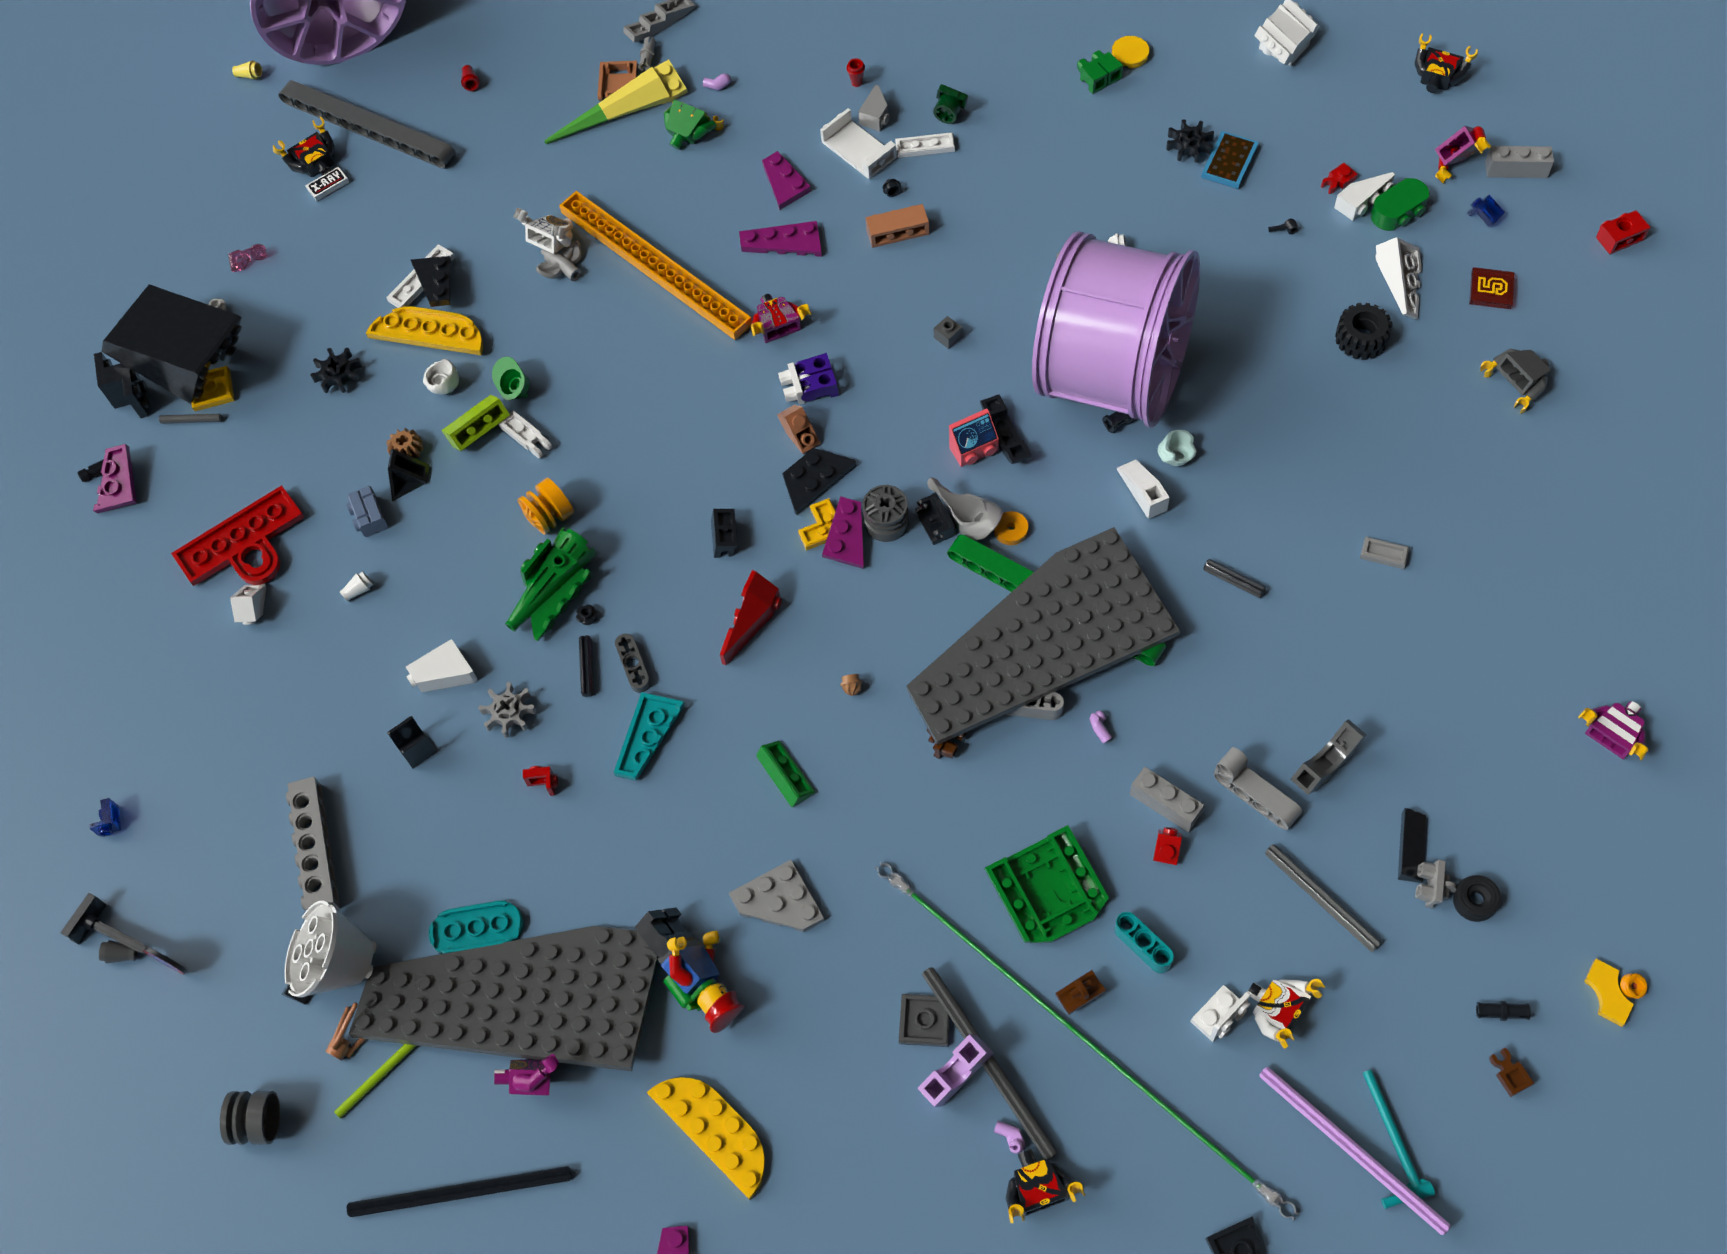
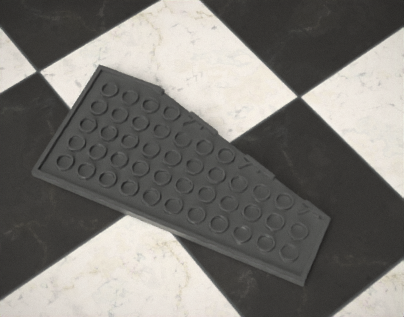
M1113 527L1056 552L907 685V691L935 743L939 745L1179 636L1180 630L1117 530Z
M590 926L504 942L497 945L375 966L364 986L349 1035L352 1038L541 1061L547 1056L555 1054L559 1063L632 1072L659 956L653 953L637 930Z

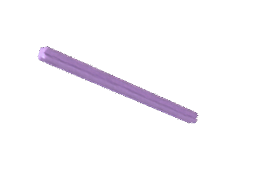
M1266 1067L1261 1071L1259 1076L1263 1081L1440 1235L1447 1233L1451 1225L1273 1070Z

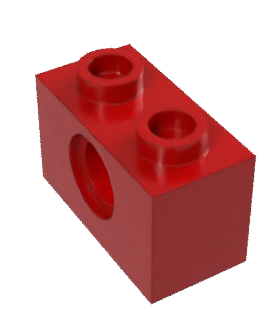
M1635 210L1630 213H1624L1611 221L1603 222L1600 225L1596 238L1609 254H1613L1644 241L1651 227Z

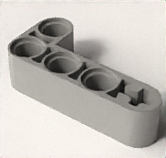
M1053 692L1033 701L1035 703L1033 706L1024 705L1005 714L1057 720L1062 716L1064 699L1059 693Z
M1232 747L1216 765L1214 771L1215 779L1283 830H1288L1301 815V807L1246 766L1248 762L1246 755L1239 749Z

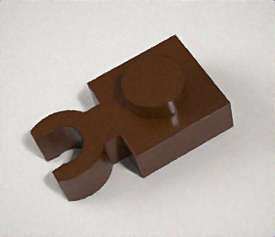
M1506 1048L1500 1051L1504 1061L1498 1060L1495 1054L1489 1057L1491 1064L1501 1070L1496 1076L1510 1097L1534 1084L1519 1061L1512 1064L1511 1054Z

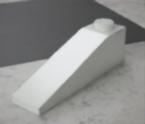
M1396 237L1376 245L1377 254L1375 257L1402 314L1415 320L1418 318L1419 297L1416 289L1420 288V281L1417 280V274L1421 272L1422 267L1420 251L1418 247Z

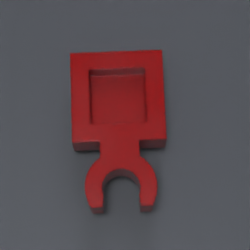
M1342 163L1329 172V176L1322 180L1321 187L1329 185L1328 193L1332 194L1337 186L1343 189L1355 181L1358 174L1348 165Z

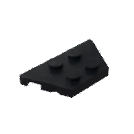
M813 448L784 471L782 475L794 513L798 515L857 466L856 461Z

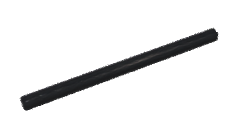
M565 1166L349 1202L346 1207L347 1215L349 1217H357L566 1182L571 1180L572 1172L570 1167Z

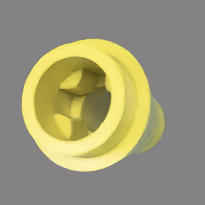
M252 60L238 66H233L232 72L235 77L256 80L262 76V67L259 62Z

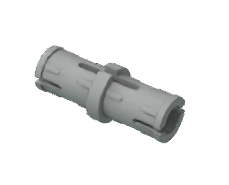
M650 37L644 39V45L640 51L641 59L638 65L641 71H643L644 66H646L645 71L648 70L651 61L654 59L656 40L651 37L650 43Z

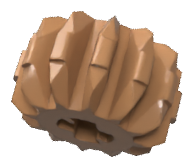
M406 427L403 431L397 429V433L390 434V439L387 440L389 455L391 450L395 449L414 458L420 457L419 452L423 451L422 439L413 429L410 431Z

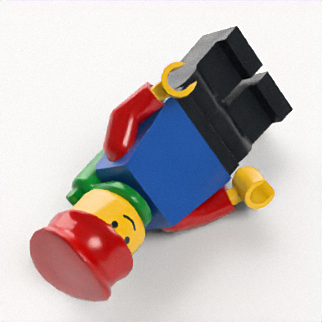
M677 907L648 911L634 928L653 953L659 956L657 960L668 973L663 982L682 1008H687L688 1011L695 1009L700 1011L702 1009L706 1014L705 1020L710 1024V1031L713 1033L721 1032L730 1025L745 1006L739 1003L735 991L728 992L723 984L716 982V979L719 977V971L714 964L715 949H713L712 945L718 944L720 941L718 931H710L704 934L703 942L706 946L704 948L699 940L695 939L694 935L687 931L678 919L682 914Z

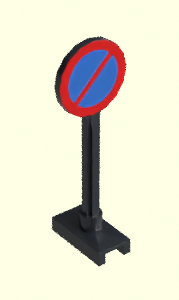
M91 893L87 894L60 932L79 945L89 930L98 931L138 953L149 955L174 971L183 975L187 971L183 966L160 952L102 923L98 917L107 904Z

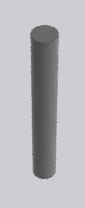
M220 413L159 416L160 423L222 421Z

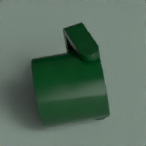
M941 84L937 91L936 98H938V101L933 109V114L943 123H954L961 108H966L968 95Z

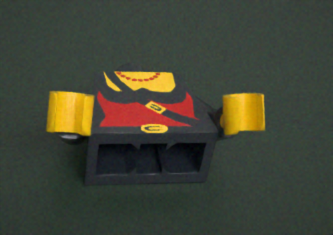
M1422 33L1419 38L1421 46L1417 50L1414 65L1418 75L1421 76L1420 82L1427 85V91L1435 93L1438 89L1447 90L1450 85H1455L1462 81L1471 66V60L1477 58L1478 49H1476L1475 54L1470 55L1468 53L1471 50V46L1467 47L1466 59L1464 61L1463 56L1428 47V50H1426V46L1429 45L1432 36L1430 34L1428 41L1424 42L1422 40Z
M320 117L322 122L320 126H317L313 120L314 128L319 130L320 134L315 132L286 151L285 144L280 140L278 144L282 149H277L273 145V152L281 155L282 160L293 172L315 177L319 173L323 176L331 171L330 167L334 164L332 157L335 154V145L328 130L326 131L324 128L325 123L322 117Z
M1031 1149L1018 1154L1022 1168L1015 1170L1014 1177L1008 1182L1006 1202L1010 1223H1014L1013 1217L1020 1216L1022 1221H1025V1216L1068 1201L1069 1195L1072 1202H1076V1193H1082L1083 1196H1086L1083 1186L1056 1163H1050L1048 1159L1036 1162Z

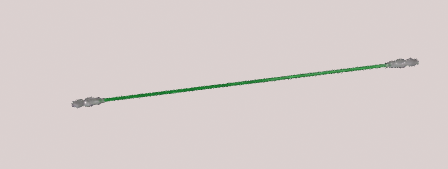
M880 862V865H881V866H887V867H889V868L891 869V866H890L889 864H887V863L881 864V862ZM891 869V876L889 877L888 875L882 876L878 872L879 877L883 879L888 878V882L893 888L899 889L909 897H913L1252 1183V1186L1255 1187L1256 1191L1264 1197L1270 1206L1274 1208L1279 1207V1213L1282 1217L1294 1220L1293 1216L1287 1217L1282 1214L1281 1206L1278 1205L1280 1201L1282 1204H1290L1294 1209V1214H1299L1296 1213L1293 1203L1289 1201L1283 1202V1197L1279 1192L1269 1188L1265 1183L1257 1179L1255 1180L915 894V891L912 890L911 886L904 881L899 873H892Z

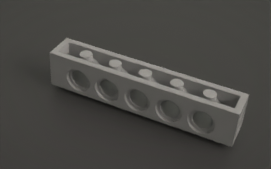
M315 776L287 783L289 792H286V800L288 805L291 806L289 821L294 826L292 841L294 846L297 847L295 862L297 867L300 868L298 883L300 888L303 889L304 895L301 897L302 908L307 910L318 901H326L339 910L340 903L322 786ZM309 802L306 807L302 808L303 804ZM312 822L311 826L305 829V826ZM315 843L313 848L307 850L311 844ZM318 864V867L311 871L312 866ZM322 885L318 891L314 892L317 886Z

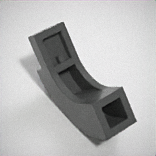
M1350 720L1345 721L1331 740L1314 757L1304 762L1290 780L1307 795L1313 793L1348 761L1357 750V746L1366 737V734Z

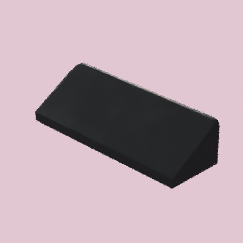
M1404 808L1401 816L1398 880L1423 883V878L1417 875L1418 865L1424 862L1426 815L1409 808Z

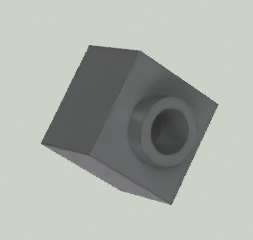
M948 316L933 328L934 338L948 349L963 337L962 326Z

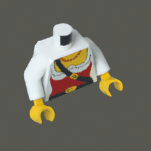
M1284 979L1279 981L1273 980L1267 990L1253 982L1248 992L1251 994L1250 997L1258 1002L1253 1014L1261 1033L1272 1040L1279 1041L1283 1048H1287L1288 1044L1285 1039L1295 1040L1291 1029L1310 1000L1311 996L1309 994L1312 993L1316 998L1322 997L1321 992L1316 990L1319 987L1325 988L1322 981L1319 979H1313L1310 982Z

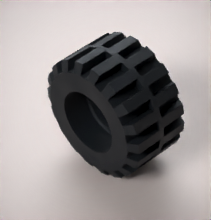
M1357 303L1356 306H1349L1348 310L1345 309L1340 316L1335 333L1336 344H1340L1339 349L1341 351L1344 350L1347 356L1352 355L1354 359L1361 357V360H1366L1367 357L1372 359L1375 358V355L1379 356L1385 350L1392 331L1390 316L1385 315L1386 311L1384 309L1380 310L1379 306H1371L1370 303H1365V305ZM1356 329H1365V330L1369 331L1370 333H1369V334L1361 333V332H1359V331L1356 330Z

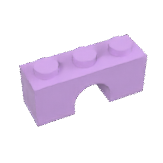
M969 1034L952 1052L954 1054L953 1057L942 1068L934 1070L918 1087L919 1091L934 1107L943 1106L993 1055V1051L978 1035Z

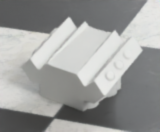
M1285 0L1283 5L1280 4L1276 11L1265 20L1263 26H1259L1254 36L1260 41L1259 49L1264 54L1272 55L1281 63L1291 66L1308 48L1310 40L1315 36L1320 25L1297 2Z

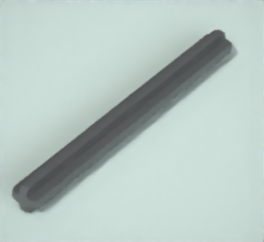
M1273 844L1266 850L1265 855L1369 951L1373 952L1380 946L1381 942L1276 845Z

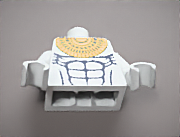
M516 208L513 217L525 226L526 242L553 254L557 253L564 246H570L573 238L571 232L573 223L570 219L562 220L553 215H547L533 220L527 216L528 212Z

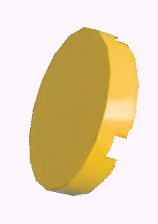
M1124 36L1114 42L1112 55L1123 64V67L1137 68L1146 63L1149 56V46L1142 38Z

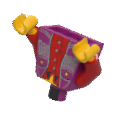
M1464 126L1435 149L1439 156V171L1435 177L1442 183L1452 175L1447 171L1450 164L1462 162L1478 150L1482 154L1484 149L1487 147L1491 148L1482 127L1472 128Z
M771 294L763 295L761 297L762 304L757 306L758 313L753 316L751 324L752 335L754 337L756 334L762 333L765 343L800 331L799 317L803 320L806 315H812L809 305L797 306L792 302H787L784 297L773 299Z

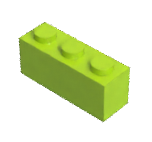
M490 394L441 431L453 448L462 451L510 416L501 400Z

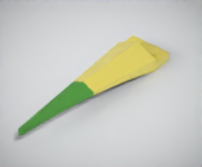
M668 59L637 76L551 135L544 142L549 144L620 116L671 102L688 92L687 88Z

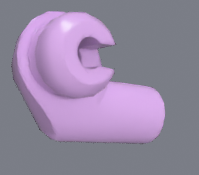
M721 74L715 79L704 78L703 87L722 90L731 82V77L729 74Z
M1096 711L1095 714L1092 713L1089 718L1092 728L1101 742L1105 743L1112 738L1102 723L1106 720V716L1102 711Z
M998 1120L994 1133L1006 1137L1012 1153L1018 1154L1022 1152L1025 1148V1141L1020 1129Z

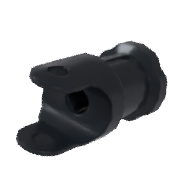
M1117 411L1102 418L1104 426L1110 433L1116 431V428L1134 420L1129 414Z

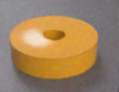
M1004 512L999 524L994 529V535L999 542L1005 545H1017L1027 537L1028 522L1018 512Z

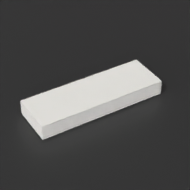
M953 132L895 139L898 158L955 152Z

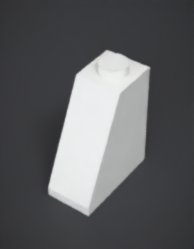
M452 639L406 666L409 675L406 676L413 688L418 686L421 692L466 685L478 681L473 670Z

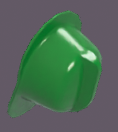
M508 356L497 360L493 366L492 379L503 399L510 401L522 397L527 398L530 381L518 363Z

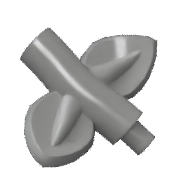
M578 240L571 242L570 246L564 247L560 253L553 254L544 249L541 250L545 261L536 267V271L540 275L556 279L563 272L571 281H576L579 278L581 271L575 266L581 259V246Z

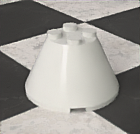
M318 901L311 905L302 916L305 919L300 930L295 929L289 944L285 962V984L291 987L289 993L295 997H306L359 984L364 978L368 979L373 971L371 962L376 950V942L371 941L330 902Z

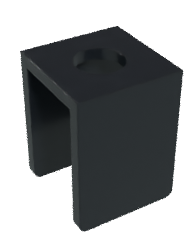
M413 716L408 717L387 732L412 769L437 753L427 735L422 732Z

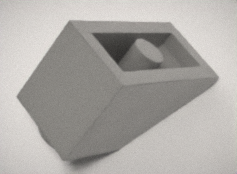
M875 85L858 111L859 125L880 132L883 126L887 125L890 115L888 114V106L879 86Z

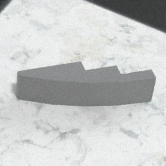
M667 0L655 4L654 11L639 15V22L624 26L623 33L634 43L643 40L683 18L695 8V4L690 0Z

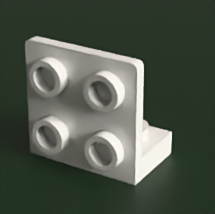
M1223 985L1193 1016L1190 1022L1212 1042L1217 1037L1222 1039L1230 1031V1027L1234 1023L1233 1020L1235 1019L1238 1022L1246 1014V1009L1250 1006L1248 1000L1251 994L1247 991L1239 999Z

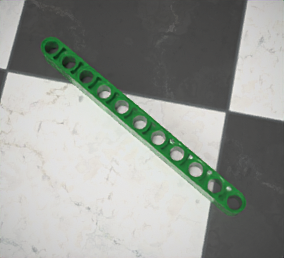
M958 535L947 551L948 557L954 562L1010 592L1015 590L1034 573L965 535ZM1163 642L1132 657L1148 666H1154L1165 650L1166 645Z

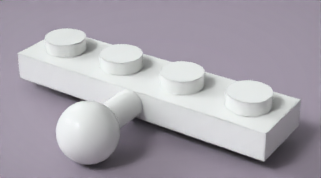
M438 244L425 258L450 256L452 261L455 257L451 251ZM415 270L386 297L388 302L397 308L409 306L423 291Z

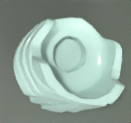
M1174 430L1168 433L1158 446V454L1161 460L1176 467L1189 462L1196 455V448L1192 444L1194 437L1185 430Z

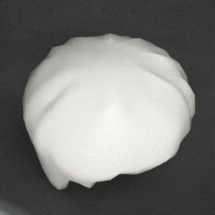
M442 359L441 361L434 362V364L426 369L423 383L432 393L446 395L458 386L459 375L451 361Z

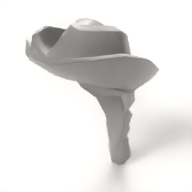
M929 478L927 482L929 489L936 492L950 508L954 527L961 535H965L975 541L988 536L999 524L1003 510L998 504L969 493L962 495L952 493L941 485L936 478Z

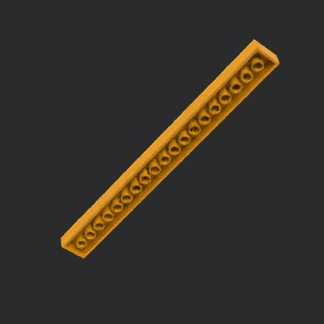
M575 191L559 205L563 215L732 339L736 340L751 326L752 319L748 314L578 191Z

